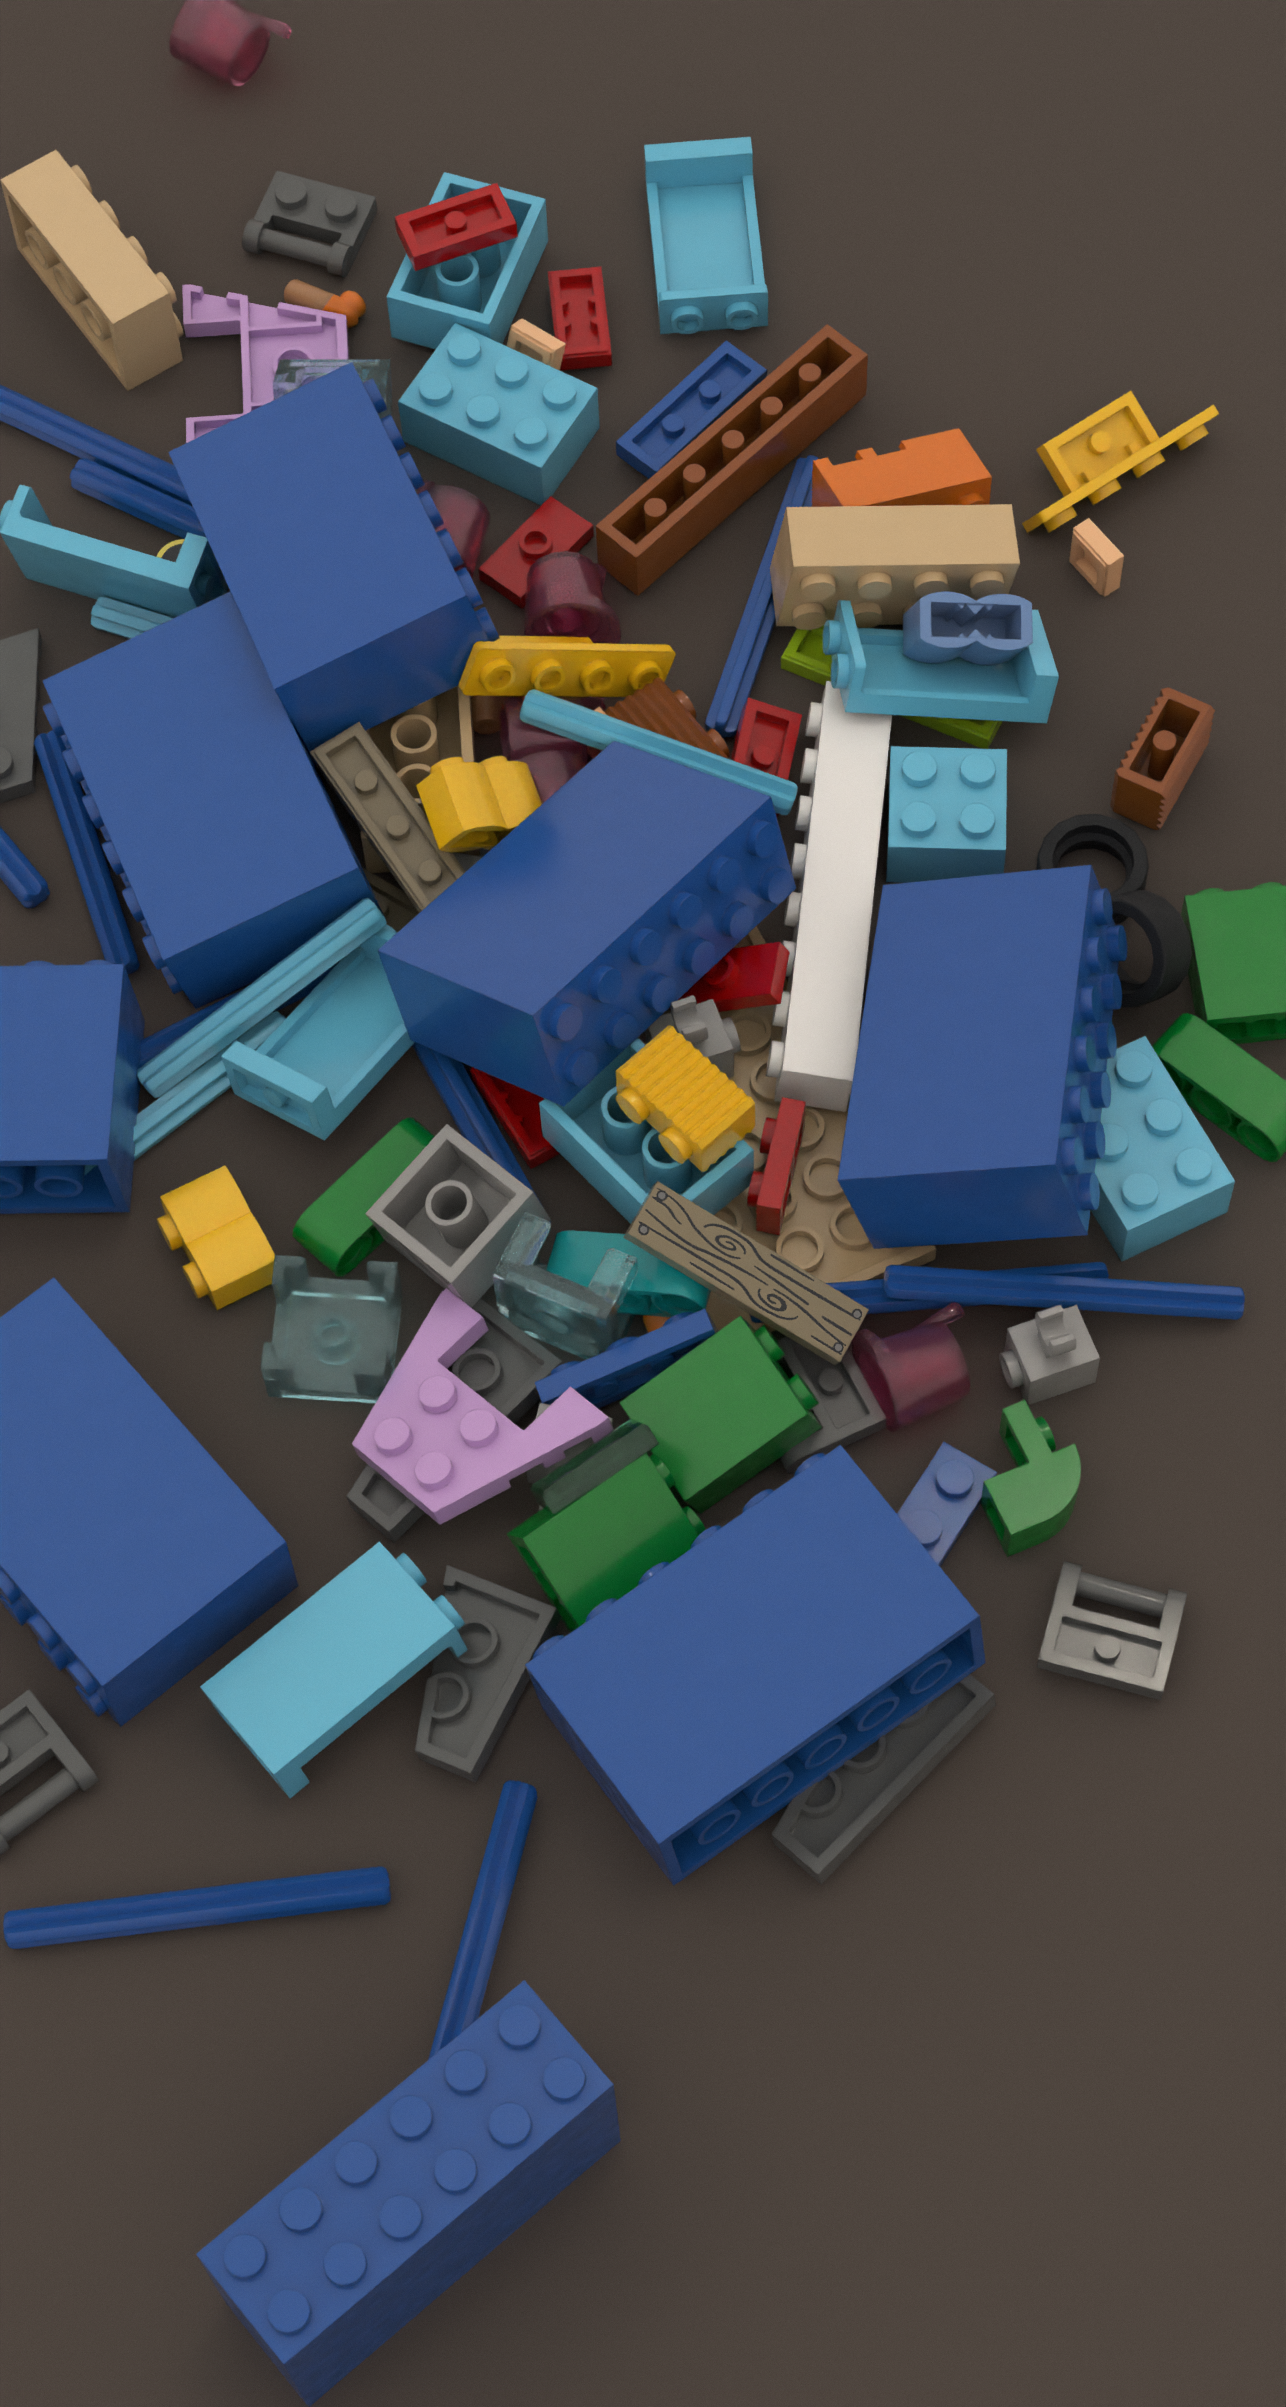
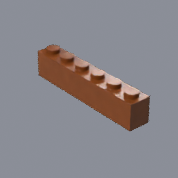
M825 325L596 525L598 565L639 596L866 396L868 354L831 326Z

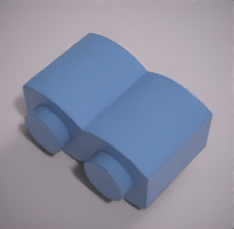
M949 591L935 592L920 598L903 614V654L923 663H943L959 656L974 664L998 665L1014 659L1033 643L1032 603L1016 595L992 594L976 601L961 593Z

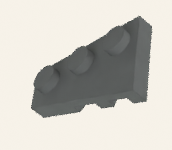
M39 628L0 640V804L36 792L37 751L34 740L38 736L36 725L37 703L40 701L39 658L42 657V637Z
M447 1565L443 1583L446 1590L445 1598L465 1622V1625L458 1632L468 1650L457 1658L449 1648H446L434 1658L431 1677L427 1678L415 1752L420 1760L476 1783L530 1680L525 1664L531 1661L535 1651L552 1637L561 1620V1616L556 1607Z

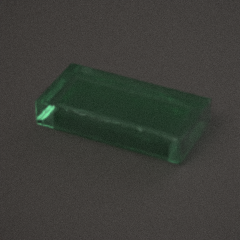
M629 1419L532 1484L530 1490L543 1509L556 1514L657 1446L659 1442L648 1425Z

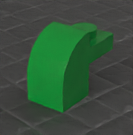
M1026 1400L1003 1408L999 1434L1016 1468L985 1480L982 1489L981 1506L1007 1557L1049 1540L1066 1525L1074 1510L1081 1476L1080 1456L1075 1443L1055 1451L1056 1444L1048 1423L1042 1416L1034 1418Z

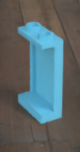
M751 137L644 145L645 182L660 334H693L698 331L746 330L751 327L768 326V288L764 280L753 181Z
M20 484L14 499L8 500L2 508L0 514V535L27 579L97 600L99 597L106 596L174 618L226 594L228 590L226 580L206 537L187 532L176 562H172L52 526L33 489Z
M838 600L834 620H826L823 629V652L825 655H831L832 657L831 685L833 688L840 690L845 712L1047 724L1059 679L1038 610L1032 609L1033 643L1014 659L998 665L974 664L959 656L943 663H923L913 660L903 654V630L857 628L850 600Z
M386 924L385 927L342 958L257 1050L235 1041L224 1052L221 1058L235 1095L324 1141L415 1043L409 1038L377 951L397 933L396 930Z
M380 1541L200 1686L215 1710L289 1798H292L310 1783L301 1769L303 1765L446 1648H449L457 1658L468 1650L458 1632L465 1625V1622L455 1608L443 1595L432 1601L421 1588L427 1583V1580L414 1562L405 1553H402L395 1559Z

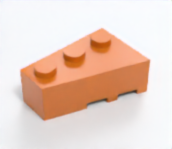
M959 428L903 440L899 445L900 451L878 456L872 447L858 450L855 455V461L832 465L828 457L813 460L812 507L990 504L992 476Z

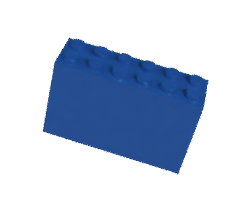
M353 362L168 452L272 686L309 752L358 722L366 731L458 686L473 645L478 641L494 642L500 639L486 608L483 607L477 611L473 609L483 604V601L466 567L456 572L454 570L455 567L464 562L450 533L446 528L439 532L435 531V528L443 525L444 522L428 490L419 494L415 491L424 486L425 483L409 452L400 456L397 454V451L405 448L406 445L392 416L389 414L380 419L378 415L388 408L374 379L371 378L362 383Z
M231 592L43 680L51 700L50 703L43 706L45 715L57 737L62 738L66 747L62 754L70 772L77 783L81 782L86 793L82 800L93 824L97 829H101L106 842L102 843V847L116 875H121L126 886L122 893L137 923L141 922L147 935L142 938L146 950L156 969H161L174 995L184 991L194 1008L197 1009L254 982L364 898L372 900L383 914L318 770L311 760V755L272 686Z
M613 741L377 951L410 1040L564 1107L671 1007V1002L677 1001L783 902L796 889L771 796Z
M1092 865L883 885L837 1179L874 1249L1088 1235L1090 1210H1097L1100 1201L1099 1182L1095 1174L1096 1159L1103 1158L1105 1154V1133L1100 1122L1102 1108H1108L1111 1102V1085L1106 1072L1107 1059L1114 1058L1117 1049L1112 1015L1113 1010L1120 1009L1122 1004V987L1117 974L1118 962L1125 961L1127 958L1125 929L1122 925H1115L1112 917L1113 907L1110 892L1107 888H1100Z
M91 960L83 965H54L46 961H31L24 966H0V1214L130 1212L135 1154L133 1134L134 1126L137 1122L140 1091L137 1071L140 1068L141 1041L144 1039L145 1019L124 964H114L105 960ZM85 1165H96L84 1175Z
M53 1277L0 1317V1601L19 1625L23 1626L25 1623H28L32 1631L39 1638L37 1641L39 1648L59 1672L66 1668L77 1684L75 1690L89 1709L97 1717L107 1711L121 1727L299 1585L288 1546L283 1537Z
M840 1444L826 1455L818 1453L805 1460L796 1470L794 1477L775 1491L766 1489L756 1494L744 1506L743 1513L723 1527L715 1525L703 1531L693 1541L691 1549L673 1562H661L650 1568L641 1577L638 1586L620 1599L611 1598L597 1605L588 1614L586 1622L565 1637L557 1635L544 1642L535 1651L533 1659L525 1664L543 1711L674 1886L788 1805L793 1798L816 1782L823 1780L830 1772L837 1770L847 1760H851L880 1737L890 1732L901 1722L981 1667L986 1661L980 1615Z
M523 1980L196 2255L225 2303L306 2405L310 2407L621 2141L614 2084L527 1982Z

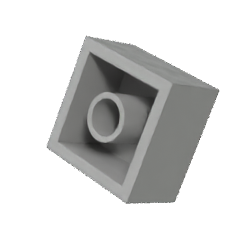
M448 1124L440 1130L365 1213L387 1243L441 1287L450 1290L471 1308L551 1220L532 1190Z

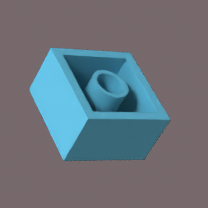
M891 746L888 783L886 882L909 883L1004 873L1006 856L1007 749Z

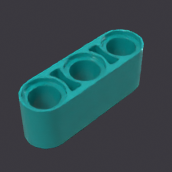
M575 1230L557 1233L540 1288L541 1295L545 1299L564 1308L672 1317L684 1312L695 1313L706 1309L711 1290L623 1238L625 1234Z

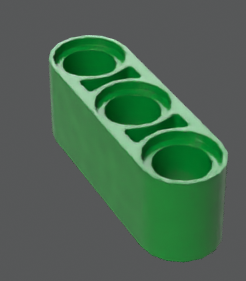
M1182 1013L1157 1039L1152 1047L1188 1106L1258 1157L1269 1162H1277L1286 1152V1080L1202 1019L1189 1013Z
M413 1117L400 1121L304 1211L294 1226L292 1237L337 1277L350 1273L384 1241L365 1213L435 1136Z

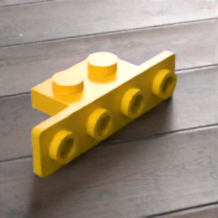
M1129 391L1041 445L1036 451L1064 497L1023 522L1022 525L1027 533L1041 524H1044L1048 533L1077 516L1072 505L1088 497L1092 505H1095L1122 488L1116 478L1131 469L1136 478L1166 461L1160 451L1175 442L1179 450L1182 451L1209 434L1204 423L1219 415L1215 405L1210 406L1159 438L1132 391Z
M499 635L500 639L494 642L478 641L473 645L458 686L466 696H526L529 690L535 689L552 696L626 697L627 695H633L637 689H642L646 683L651 684L655 678H661L665 682L676 653L670 645L608 644L593 643L589 637Z

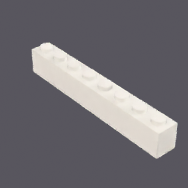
M826 681L821 703H810L805 736L816 738L814 749L805 748L801 768L800 783L810 784L809 796L800 795L795 830L805 831L804 843H794L790 863L793 878L799 879L798 892H792L787 897L784 915V926L794 928L793 940H783L782 943L790 952L785 976L788 977L787 991L782 993L781 1004L774 1005L772 1025L783 1028L781 1042L771 1041L766 1076L777 1078L774 1101L781 1102L782 1097L805 1101L806 1106L845 1112L851 1095L859 1042L892 715L845 712L840 690L833 688L831 681Z

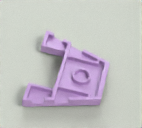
M182 285L183 325L186 338L241 334L243 387L242 414L186 418V443L350 363L346 315L279 302L278 307L274 308L249 303L247 295L228 292L227 297L224 298L204 294L203 287Z
M447 1288L438 1296L352 1442L357 1455L439 1525L511 1487L509 1480L539 1464L546 1469L566 1458L563 1451L590 1437L595 1443L608 1436L614 1430L609 1417L572 1387H569L525 1430H522L450 1372L448 1368L489 1329L484 1318Z

